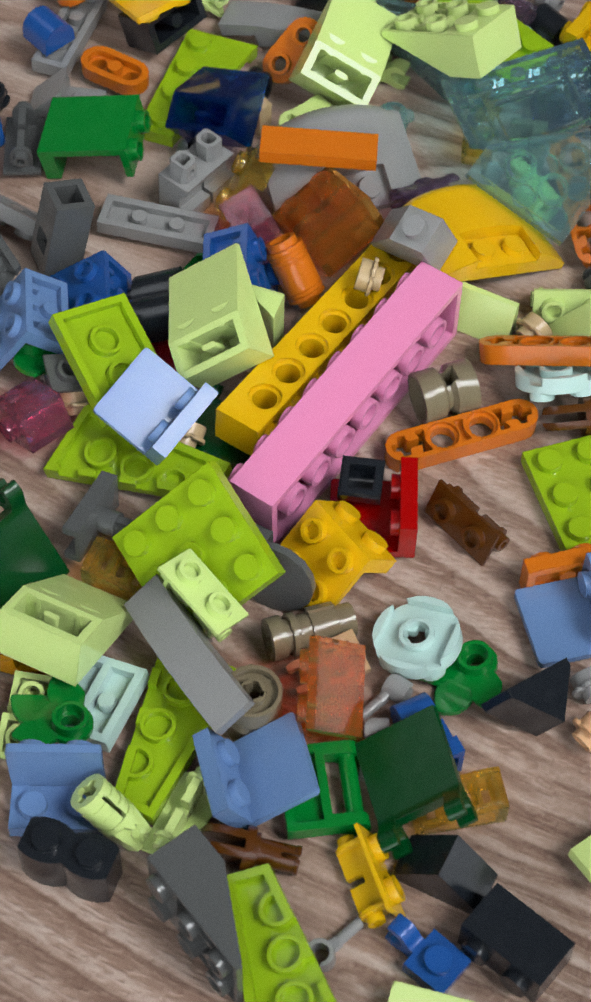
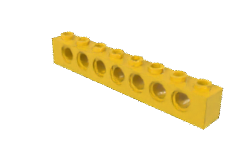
M371 244L272 349L274 357L258 364L216 408L215 436L251 456L258 440L264 434L270 435L278 426L279 419L284 410L289 406L294 407L299 402L308 383L313 378L319 379L326 371L327 365L334 353L337 351L342 352L348 346L356 328L361 324L366 325L369 322L379 302L383 298L389 299L396 291L401 277L406 272L411 273L417 266L373 247ZM377 257L379 258L378 266L385 268L382 283L378 292L371 290L369 296H364L365 292L354 289L361 261L363 258L374 261Z

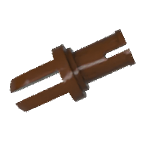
M578 397L577 404L544 407L542 415L577 412L578 420L543 423V428L546 431L580 429L582 436L591 435V397Z
M208 823L200 830L206 838L213 840L209 842L224 859V862L239 865L238 871L253 868L255 865L260 866L269 863L273 870L290 873L293 876L297 874L300 864L299 857H301L303 846L261 838L262 833L258 832V827L249 825L248 829L245 830L223 824Z

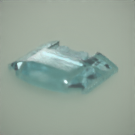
M583 38L502 62L481 79L453 77L440 81V87L470 149L498 153L531 151L562 142L591 126V52Z

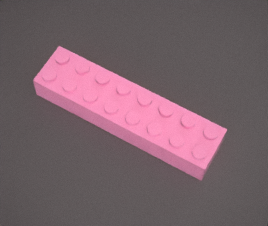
M423 261L411 273L406 272L399 280L396 291L390 298H383L379 302L369 322L366 325L361 324L356 328L348 346L342 352L337 351L334 353L327 365L326 371L320 378H313L308 383L299 402L294 407L289 406L284 410L279 419L278 426L271 434H264L258 440L250 458L244 464L239 463L234 467L228 481L253 521L273 531L274 543L281 544L312 503L328 488L331 480L338 476L341 472L343 455L354 457L409 391V374L427 369L457 333L462 282Z

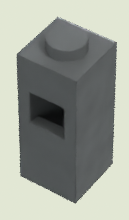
M82 178L45 182L43 184L30 252L39 272L46 276L55 274L84 258L95 205Z

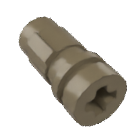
M329 601L305 607V611L301 614L294 615L293 612L283 613L282 618L278 615L263 618L261 620V632L271 661L276 662L289 658L290 654L294 657L302 655L303 650L350 629H353L357 636L358 624L352 605L349 602L334 605Z

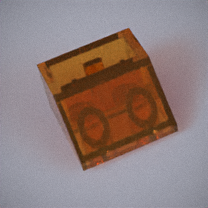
M325 167L322 171L316 173L294 196L284 201L281 207L271 215L272 219L284 233L295 232L296 237L302 238L314 265L329 278L373 240L384 222L383 217L369 196L334 168Z
M310 635L309 648H300V683L308 684L307 695L298 694L297 722L301 723L302 729H306L307 741L354 740L359 742L362 740L366 646L324 636Z

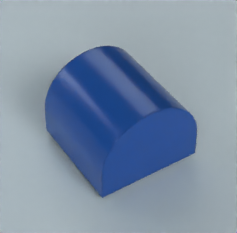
M44 5L34 8L27 15L23 23V37L45 56L50 55L75 39L72 26Z

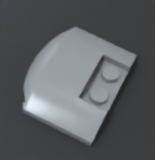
M365 104L335 105L304 113L280 125V127L379 134L376 171L259 162L260 143L255 147L256 156L282 235L401 205L426 193L400 112L392 109L387 110Z

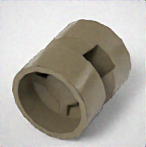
M466 358L441 365L439 372L431 367L410 373L408 376V390L412 407L422 424L447 418L449 411L458 415L481 407L479 381L472 364Z
M250 664L241 666L231 672L256 703L226 731L233 741L282 717L283 687L281 681L272 670L264 666Z

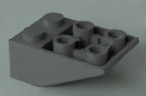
M194 824L147 857L149 877L146 879V883L151 891V897L148 898V902L162 922L165 923L167 920H170L180 932L176 937L185 953L191 959H195L198 956L208 968L205 974L213 989L221 997L228 994L233 1002H243L242 961L225 862Z

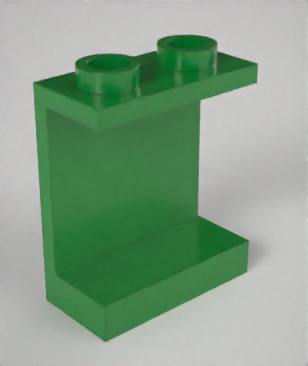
M139 94L53 97L37 149V155L47 179H62L68 157L119 156L126 176L134 177L137 163L143 159V140L145 133H149L151 127L150 114L148 110H144Z

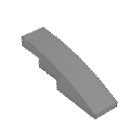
M230 1L218 25L223 36L255 35L259 47H272L294 20L301 17H309L318 22L322 12L268 2ZM308 29L302 30L299 34L300 42H305L310 37Z
M156 574L124 606L187 698L213 731L222 735L256 703L231 674L233 670L212 646L211 642L213 640L209 639L206 635L207 633L173 592L163 586L164 581Z

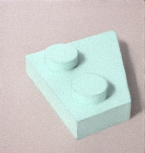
M102 655L78 684L85 691L84 706L90 711L94 720L93 732L86 741L101 745L102 751L110 753L148 684L149 674L147 669Z

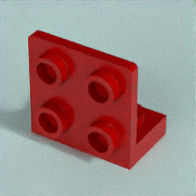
M401 457L399 474H391V481L383 480L380 505L348 503L358 510L361 515L359 520L366 528L376 532L387 542L388 547L386 549L393 557L414 558L418 532V458ZM334 478L331 480L330 501H340L337 500L339 479Z

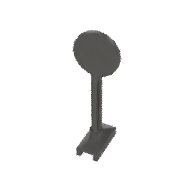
M101 471L63 525L62 533L74 537L64 551L65 558L81 562L100 533L113 537L133 521L132 519L125 518L122 512L116 511L119 506L117 475ZM267 541L286 573L252 598L272 609L283 611L299 610L307 605L313 597L316 588L314 574L306 562L292 550L277 543Z

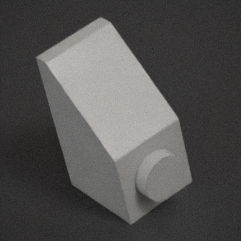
M412 205L392 209L371 244L373 247L416 266L423 261L440 270L458 241L443 218Z

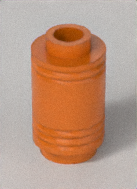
M295 232L285 233L274 238L266 244L268 250L267 259L269 264H271V268H273L272 270L289 305H298L300 309L314 305L321 298L320 293L324 291L325 286L322 284L323 282L307 252V248H305L302 238L296 237Z

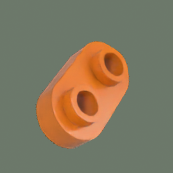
M301 17L294 20L266 53L263 59V70L271 74L273 82L281 85L292 83L289 78L308 40L300 42L299 34L302 30L308 29L311 36L317 21L309 17ZM284 58L286 61L285 68L277 71L275 68L276 61Z
M106 46L88 48L81 56V67L84 77L96 84L122 95L142 94L149 87V70L142 61Z

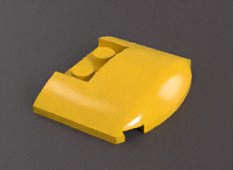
M475 184L445 186L423 193L409 200L404 205H412L444 219L458 242L440 271L460 282L560 269L565 263L518 199L499 189Z

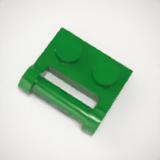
M338 740L307 744L320 793L284 812L287 840L336 834L358 836L354 827L356 823H359L368 831L371 830L369 813L364 812L356 765L358 760L355 747L356 741ZM327 762L338 764L345 813L333 814L325 767Z

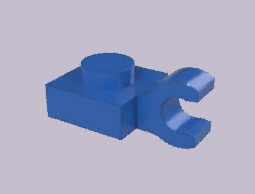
M399 914L387 927L389 932L385 935V939L408 957L403 963L402 971L422 988L446 994L470 967L472 960L435 929L426 938H423L416 926L402 914Z

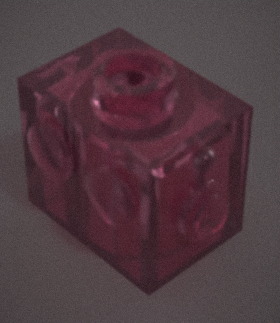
M252 185L218 205L231 225L229 227L248 223L255 235L262 237L265 245L274 238L283 235Z
M33 377L28 378L0 396V431L8 442L12 443L15 441L31 453L37 452L74 428L60 393Z

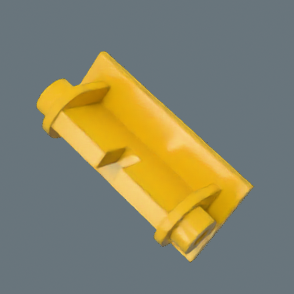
M356 823L354 827L358 837L355 838L354 835L349 834L339 838L336 842L338 848L335 850V853L348 883L364 877L365 883L350 889L360 920L367 922L368 928L374 929L386 923L385 916L390 913L396 917L399 914L405 916L401 903L406 901V897L398 879L394 875H389L384 862L389 859V853L385 854L382 852L378 842V833L372 834L359 823Z

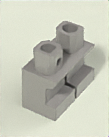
M205 128L195 136L196 143L187 150H178L170 157V165L159 173V204L202 213L211 206V202L214 203L235 185V173L226 168V162L234 153L222 146V139L219 135Z

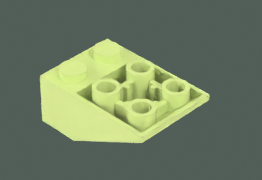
M328 0L289 80L314 95H322L333 106L345 104L368 105L382 77L393 45L391 41L382 37L381 31L392 24L397 15L372 0Z
M420 0L415 4L416 7L407 13L395 17L394 22L381 31L382 37L449 77L481 79L522 48L514 5L498 4L496 0H488L481 3H468L467 0H452L450 2Z
M238 243L169 277V348L176 371L198 388H201L205 382L212 387L274 357Z
M58 575L23 585L0 609V653L76 687L133 619L124 606L127 602L126 600L68 575Z

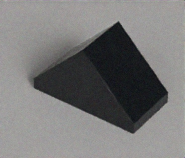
M564 658L480 705L485 713L535 736H539L565 722L571 665L567 658Z
M411 835L409 840L412 846V853L400 858L392 872V875L399 882L468 914L489 893L498 875L459 835Z

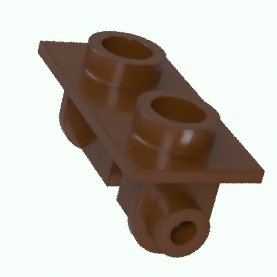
M442 479L439 480L424 512L481 566H484L493 548L501 551L508 545L510 539L506 536L507 530L496 524L487 514L482 516L478 514L480 508L463 493V489L460 486L454 487L452 484H446Z

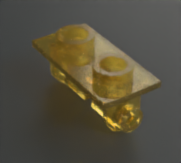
M247 146L245 152L239 151L231 167V172L235 174L229 186L221 188L214 203V207L217 208L215 216H220V219L225 221L227 215L230 214L231 217L228 223L234 226L245 224V222L249 224L260 199L247 192L250 186L264 192L276 168L272 166L273 163L259 162V158L255 157L258 149Z

